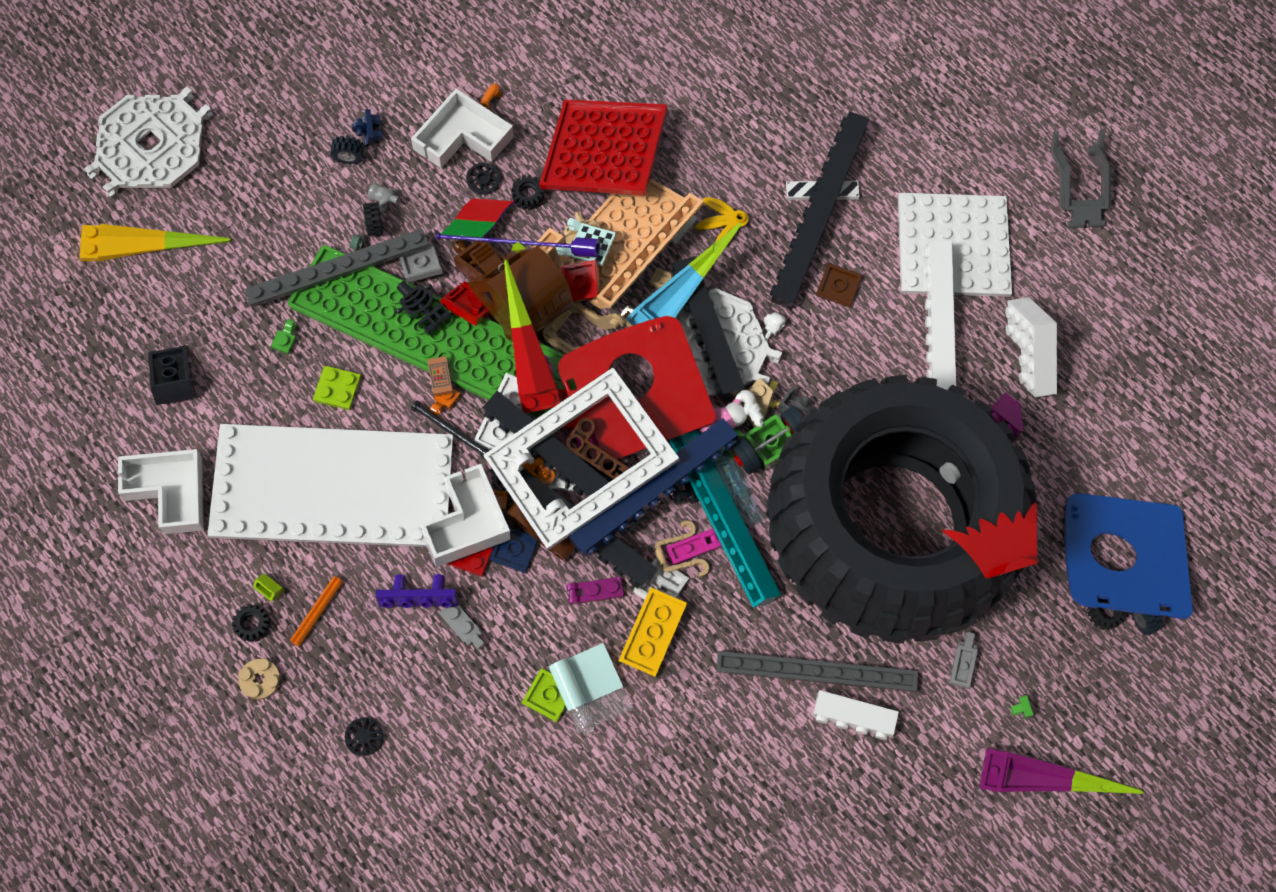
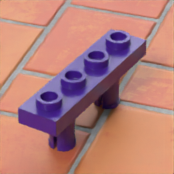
M398 574L394 576L393 590H376L375 596L379 607L430 608L432 606L449 608L451 606H458L459 600L455 589H444L445 576L441 574L433 576L432 589L405 590L406 577Z

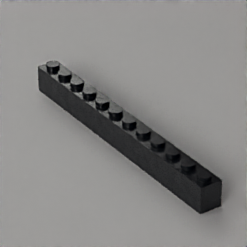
M850 111L847 118L843 117L840 124L842 130L841 132L837 131L834 138L836 144L834 147H830L827 157H830L829 161H825L821 172L824 173L822 177L818 176L815 187H817V190L811 193L808 201L811 204L809 208L805 207L802 217L804 221L803 223L799 222L797 226V238H792L789 248L792 250L790 254L786 253L783 264H785L784 269H780L776 279L779 280L777 286L773 284L770 291L772 303L792 310L862 141L869 118Z

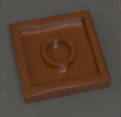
M828 263L815 296L850 308L863 275Z

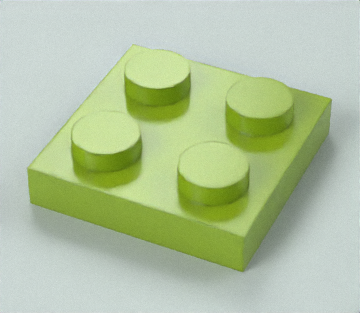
M324 366L313 402L350 411L361 374Z

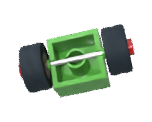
M791 406L780 414L781 419L777 414L764 421L763 427H755L744 434L745 438L738 440L737 444L731 449L735 456L733 458L734 461L748 475L762 466L767 471L777 464L786 439L794 433L796 426L805 416L797 407Z

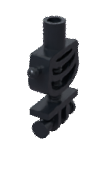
M402 281L398 284L397 290L404 297L399 300L401 308L396 309L397 314H401L404 311L411 319L425 315L418 321V327L420 329L423 328L428 336L434 330L437 331L439 329L437 325H444L447 319L452 318L447 310L444 311V306L441 303L432 311L430 310L434 304L433 295L429 291L432 289L431 284H427L426 288L419 284L412 289L405 281Z

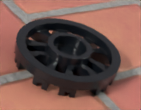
M478 163L467 172L466 182L473 192L479 195H487L498 188L500 174L493 165ZM480 167H486V171H480ZM496 173V175H497L496 178H491V177H490L491 175H493V174ZM470 174L476 176V178L469 179ZM477 185L480 186L479 190L475 189L474 187Z
M361 717L353 720L346 728L345 744L353 754L369 756L381 747L383 731L375 720ZM362 722V728H357L356 724ZM366 722H369L368 729L365 728ZM376 725L378 729L371 732L370 728ZM353 727L358 731L355 733L351 731V728ZM353 734L355 738L348 740V735ZM380 734V737H372V735ZM372 740L378 742L375 748L370 744ZM355 741L358 742V743L355 744L353 747L350 746V745H351L352 743H354ZM359 745L363 746L362 752L356 751ZM365 745H369V752H367Z

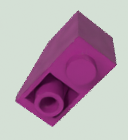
M1005 392L991 407L993 408L991 418L995 423L1004 421L1017 438L1023 430L1020 403Z

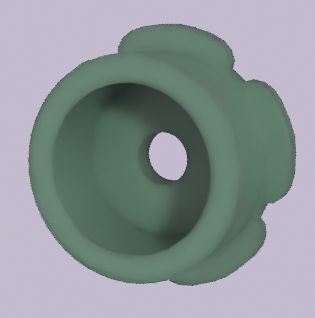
M353 234L349 248L354 249V251L361 249L363 239L360 238L361 234L359 236Z

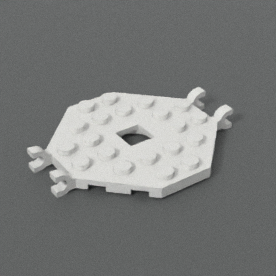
M188 87L184 88L180 94L171 95L170 97H161L160 95L135 97V95H126L99 117V133H97L96 141L97 152L94 162L85 167L84 170L92 180L98 176L100 170L112 180L103 186V189L110 198L118 192L119 188H172L199 166L203 120H208L213 116V113L210 112L211 108L207 104L198 112L191 108L186 102H190L195 97L192 95V90ZM152 132L160 140V143L151 150H145L138 142Z
M717 288L709 290L708 294L744 386L756 382L759 378L768 385L770 377L759 374V371L766 357L778 364L782 352L769 347L762 334L763 331L753 313L750 302ZM682 307L675 318L683 327L708 396H715L714 385L716 384L714 379L709 377L708 363H704L701 352L703 350L696 343L695 329L692 330L689 324L690 316L688 313H685Z

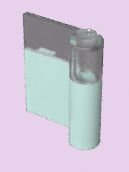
M604 643L549 666L578 734L588 735L595 731L594 727L633 710Z

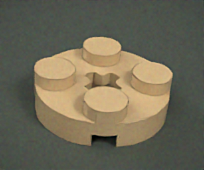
M265 658L248 662L238 674L239 686L246 696L257 700H263L272 696L276 692L280 681L279 670L272 662ZM256 675L265 676L262 679V684L254 683Z

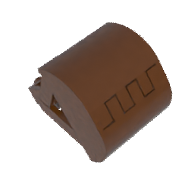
M462 240L454 242L453 249L456 253H459L453 257L457 269L471 279L468 282L470 289L501 325L506 338L513 342L504 265L505 259L510 265L535 333H538L572 307V295L563 273L555 262L538 246L511 251L505 256L484 241H475L468 247H466V243ZM479 266L485 274L476 270L475 267Z

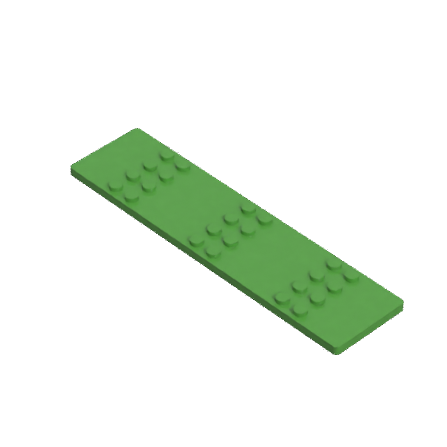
M323 245L310 266L345 254ZM369 267L293 293L288 301L290 309L428 373L430 372L427 359L446 356L451 383L486 400H489L499 389L506 373L516 377L513 342L506 338L501 325L489 319H484L480 324L474 326L444 307V311L447 310L452 318L447 319L444 325H437L439 329L437 331L434 330L428 336L423 328L420 329L418 327V321L425 315L411 319L404 311L401 314L396 313V309L401 308L399 300L404 297L397 290V286L403 280L375 267ZM407 283L412 289L416 287L410 283ZM432 294L434 304L430 309L431 311L440 304L442 299ZM540 343L543 353L549 358L548 361L553 367V377L558 389L566 390L558 369L559 361L565 354ZM574 378L568 380L570 389L572 391L575 390L577 386ZM552 408L530 412L529 415L540 417Z

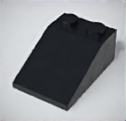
M186 345L148 352L150 388L156 405L195 398Z

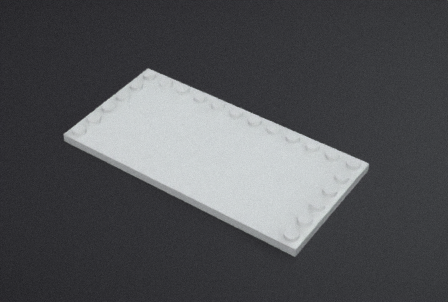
M220 424L207 536L209 538L428 547L422 534L421 524L448 514L449 494L445 487L444 477L451 475L453 434Z

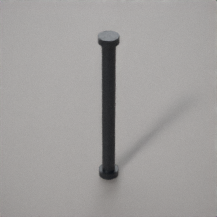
M416 400L413 403L411 410L419 412L448 433L453 434L454 437L477 451L485 459L483 455L491 449L488 447L484 448L422 406L420 401Z

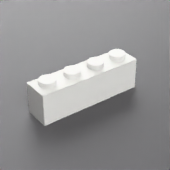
M819 690L812 717L816 718V721L819 723L828 724V722H832L841 729H848L850 727L856 729L855 732L867 735V733L876 734L875 737L878 739L887 740V738H891L894 735L899 712Z

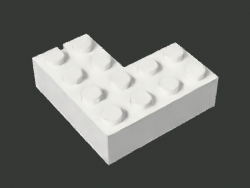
M455 89L411 138L414 151L425 158L428 156L429 161L442 168L463 143L493 162L513 139L514 134L511 124L458 89Z
M1030 297L1008 300V307L1005 309L1006 317L1008 318L1006 333L1021 349V355L1019 356V364L1021 366V373H1019L1020 383L1034 397L1057 394V323Z
M197 449L118 457V474L121 476L118 477V494L124 501L158 498L159 528L164 534L204 530L202 456Z
M481 464L465 469L466 482H463L461 471L444 477L445 487L455 512L421 524L423 537L436 567L510 540V530Z

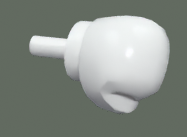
M777 312L767 314L764 318L765 330L768 331L764 337L766 342L771 334L776 336L786 323L785 317Z

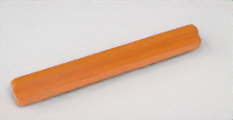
M334 576L292 636L290 641L294 645L301 646L343 584L340 578Z

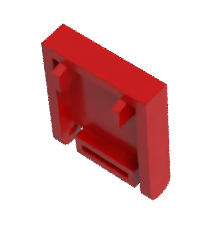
M466 281L461 283V286L455 287L440 301L445 308L474 326H477L491 315L470 289Z

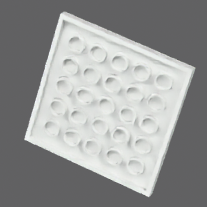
M898 193L901 293L927 294L924 291L925 281H927V275H924V265L927 264V258H924L923 253L924 247H927L929 241L935 240L952 241L953 295L1011 297L1012 284L1006 196Z

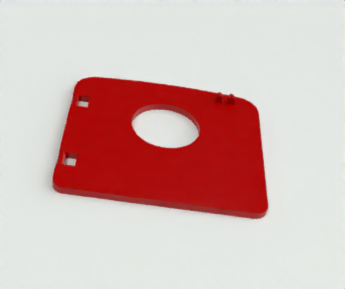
M663 316L613 332L565 354L559 361V374L569 398L609 371L611 364L618 357L625 354H637L644 357L652 366L654 380L650 390L636 400L666 441L715 421V411L683 327L674 317ZM574 378L577 389L571 391L568 380ZM609 396L576 418L578 422L583 418L593 419L597 425L596 432L594 433L599 444L597 446L617 459L646 449ZM589 421L584 422L582 425L583 430L590 432L592 424ZM594 448L589 450L591 458L595 459L598 455L597 450ZM606 459L604 464L612 462V460Z

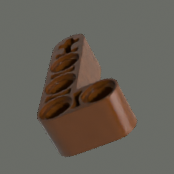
M590 418L581 419L567 439L568 448L613 479L621 475L619 472H616L615 475L613 474L617 470L618 465H621L619 470L622 472L630 469L629 466L590 441L597 429L596 422ZM586 421L592 424L590 432H585L582 428L583 423ZM576 437L581 440V446L577 449L572 446V440ZM591 448L597 450L598 455L595 459H590L588 456V451ZM606 459H611L614 463L611 470H607L604 467Z
M514 501L503 515L505 520L511 521L515 527L520 526L545 547ZM569 537L549 549V551L566 562L576 548L569 540Z

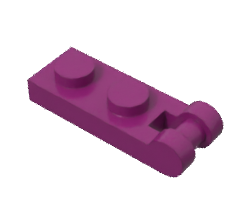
M621 577L569 583L566 585L570 596L568 598L569 605L624 597ZM583 590V596H577V591Z

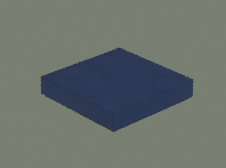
M508 526L510 540L495 545L489 561L526 574L538 541L527 532Z

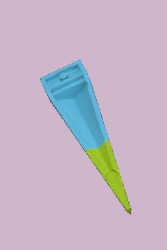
M738 223L637 306L626 320L633 326L663 316L675 318L740 228L741 223Z

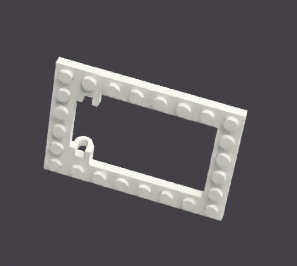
M611 368L483 455L548 550L680 461L677 454L614 368ZM609 396L648 449L650 455L570 510L562 499L552 501L545 510L519 473L523 470V463L528 461L532 464L534 462V458L528 450Z

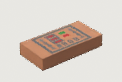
M446 356L427 359L434 396L453 393Z

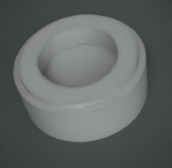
M946 462L940 467V473L947 482L954 484L960 479V471L954 464Z

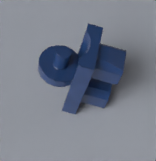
M365 109V116L362 117V120L357 118L356 122L352 124V131L358 133V136H363L365 146H370L372 142H380L382 139V131L373 130V127L380 126V115L371 114V109Z

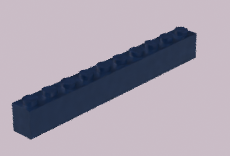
M724 418L720 419L676 453L680 461L571 534L569 540L583 558L587 555L592 556L598 551V547L601 544L609 543L614 538L613 535L619 531H625L630 526V522L634 519L637 521L645 515V511L650 507L652 509L655 508L664 496H671L676 491V487L680 484L685 485L691 480V476L696 472L698 474L707 467L706 464L710 461L715 462L722 456L721 453L726 449L728 451L737 444L738 434Z

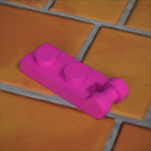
M713 528L666 546L673 565H678L722 548ZM710 538L712 543L707 544L705 539Z

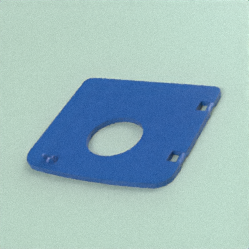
M1083 493L1073 494L1067 499L1064 519L1065 560L1070 595L1075 602L1092 608L1100 607L1115 611L1155 616L1163 615L1178 619L1190 618L1193 608L1183 512L1180 507L1170 504ZM1104 534L1116 535L1125 539L1135 551L1136 562L1134 566L1125 571H1113L1101 566L1092 556L1090 549L1092 540ZM1097 598L1108 599V604L1098 602ZM1160 606L1170 607V611H1162Z

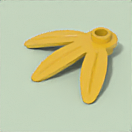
M705 197L702 199L704 204L723 215L706 218L696 224L695 228L698 230H709L726 226L716 239L718 241L738 223H741L740 228L744 227L748 223V215L741 210L734 211L728 204L719 199Z

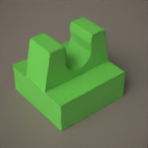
M1027 695L1019 697V704L1011 706L1012 715L1023 714L1024 719L1033 718L1034 714Z

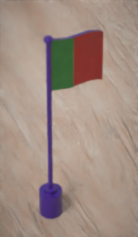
M473 198L461 209L454 221L442 233H437L436 235L438 240L444 238L511 244L519 242L524 245L571 248L574 256L597 258L600 252V241L595 238L576 237L571 244L484 238L496 226L503 214L515 203L514 201Z

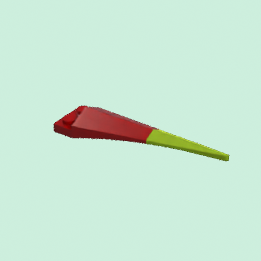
M505 259L504 265L518 395L522 410L525 413L553 408L561 403L558 387L527 313L510 265Z

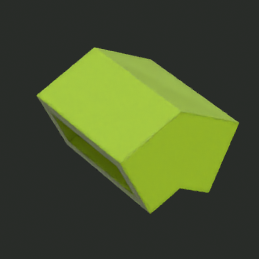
M264 573L256 578L253 588L271 602L275 599L277 600L285 591L283 587Z

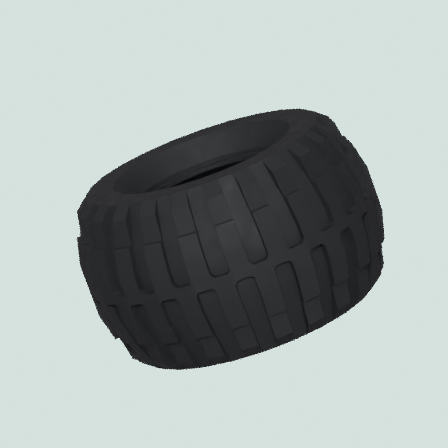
M906 375L885 377L880 383L876 378L868 379L853 385L843 392L839 390L820 403L817 410L813 409L803 417L796 426L794 433L786 439L770 480L771 485L766 514L770 520L769 535L771 546L779 554L778 562L786 579H791L792 583H796L797 593L808 606L815 604L823 611L821 616L834 626L837 622H841L851 626V633L868 639L870 635H876L882 641L904 643L908 639H914V641L919 642L937 640L943 634L955 633L969 627L976 619L994 608L1024 569L1021 568L986 579L978 565L955 540L946 549L930 555L912 557L893 554L877 547L866 539L853 524L846 510L843 495L845 482L856 474L873 467L894 466L921 474L937 487L945 497L951 510L954 531L969 535L966 529L968 526L981 533L979 519H984L997 527L998 516L1001 512L1006 514L1012 523H1014L1018 511L1021 512L1024 519L1030 507L1035 502L1037 504L1034 482L1029 474L1030 465L1021 446H1013L1015 436L1004 421L995 423L991 418L993 408L983 401L979 400L974 404L966 399L964 394L967 390L951 385L946 390L937 386V379L928 377L918 378L914 383L908 382ZM946 462L954 464L960 471L961 477L954 484L947 482L940 473V467Z

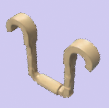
M688 520L683 521L680 525L690 528L691 532L657 541L654 547L656 548L655 553L659 565L662 566V570L666 573L701 565L704 571L698 574V578H702L709 570L708 563L703 559H696L670 567L666 566L667 561L660 546L687 539L695 534L696 528L694 523Z

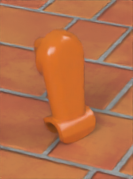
M497 83L490 85L479 104L489 110L490 101L495 96L501 98V95H503L499 90L500 86Z
M539 457L537 459L534 458V462H540L543 465L544 461ZM545 466L543 470L539 467L535 468L538 479L545 485L551 484L554 481L555 472L553 470L550 471Z

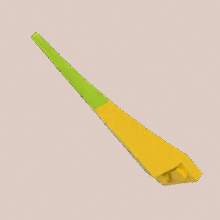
M108 224L82 225L79 258L80 261L86 262L104 261L167 249L230 242L231 239Z

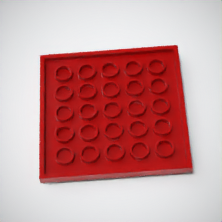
M564 99L539 183L540 188L646 195L668 111L667 104Z

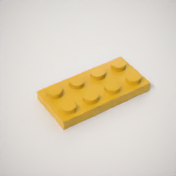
M650 587L619 658V662L656 677L687 603Z

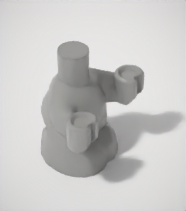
M373 183L369 188L368 199L379 201L380 212L385 213L388 209L386 206L388 202L398 204L400 200L399 197L395 196L398 190L394 188L382 187L378 183Z

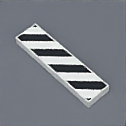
M816 181L786 182L787 200H809L811 193L817 190V187H815ZM845 181L837 200L859 199L858 181Z

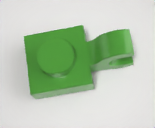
M287 319L284 331H277L271 344L272 349L289 355L297 339L293 335L297 327L295 321Z

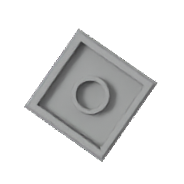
M434 244L429 245L428 248L399 257L407 283L443 274Z

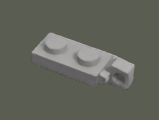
M459 605L444 608L439 612V615L464 644L466 643L469 646L472 643L478 651L485 646L484 642L479 638L482 635L479 628Z
M967 632L964 635L963 642H958L949 684L965 689L970 688L978 651L977 645H973L974 633Z

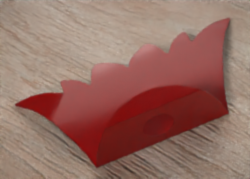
M1036 502L1030 507L1024 519L1021 512L1018 511L1014 523L1003 512L998 516L997 527L984 519H979L981 533L968 526L966 529L969 535L952 530H942L943 533L955 540L970 555L986 579L1040 563L1037 557Z

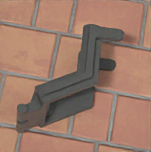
M1100 129L1098 141L1093 142L1092 146L1087 148V154L1092 155L1101 172V196L1097 200H1072L1070 198V165L1065 157V148L1060 147L1058 143L1059 131L1053 132L1050 153L1060 172L1059 207L1062 210H1069L1071 214V221L1067 222L1068 228H1084L1085 220H1087L1088 227L1105 226V220H1101V209H1109L1111 205V165L1103 152L1105 129Z

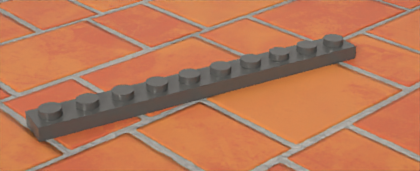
M419 229L245 288L251 307H255L428 248L429 245L423 229Z
M718 651L717 673L917 692L918 671L723 651Z

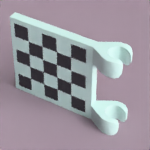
M570 218L567 225L570 230L578 231L576 237L599 239V256L597 258L574 256L571 248L556 247L558 255L569 256L583 261L596 260L598 265L603 266L616 233Z

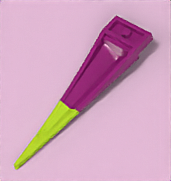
M986 747L979 783L980 789L997 792L1077 791L1144 793L1141 789L1007 749L1002 750Z

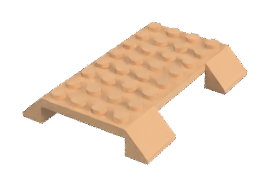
M651 178L646 195L609 193L611 196L589 220L594 219L598 221L601 229L615 232L616 236L607 255L609 261L598 268L600 294L597 296V299L587 301L599 309L612 308L704 204L703 200L691 193L684 198ZM551 228L537 241L566 244L564 236ZM538 246L555 262L560 270L561 266L571 264L569 256L558 255L556 247Z

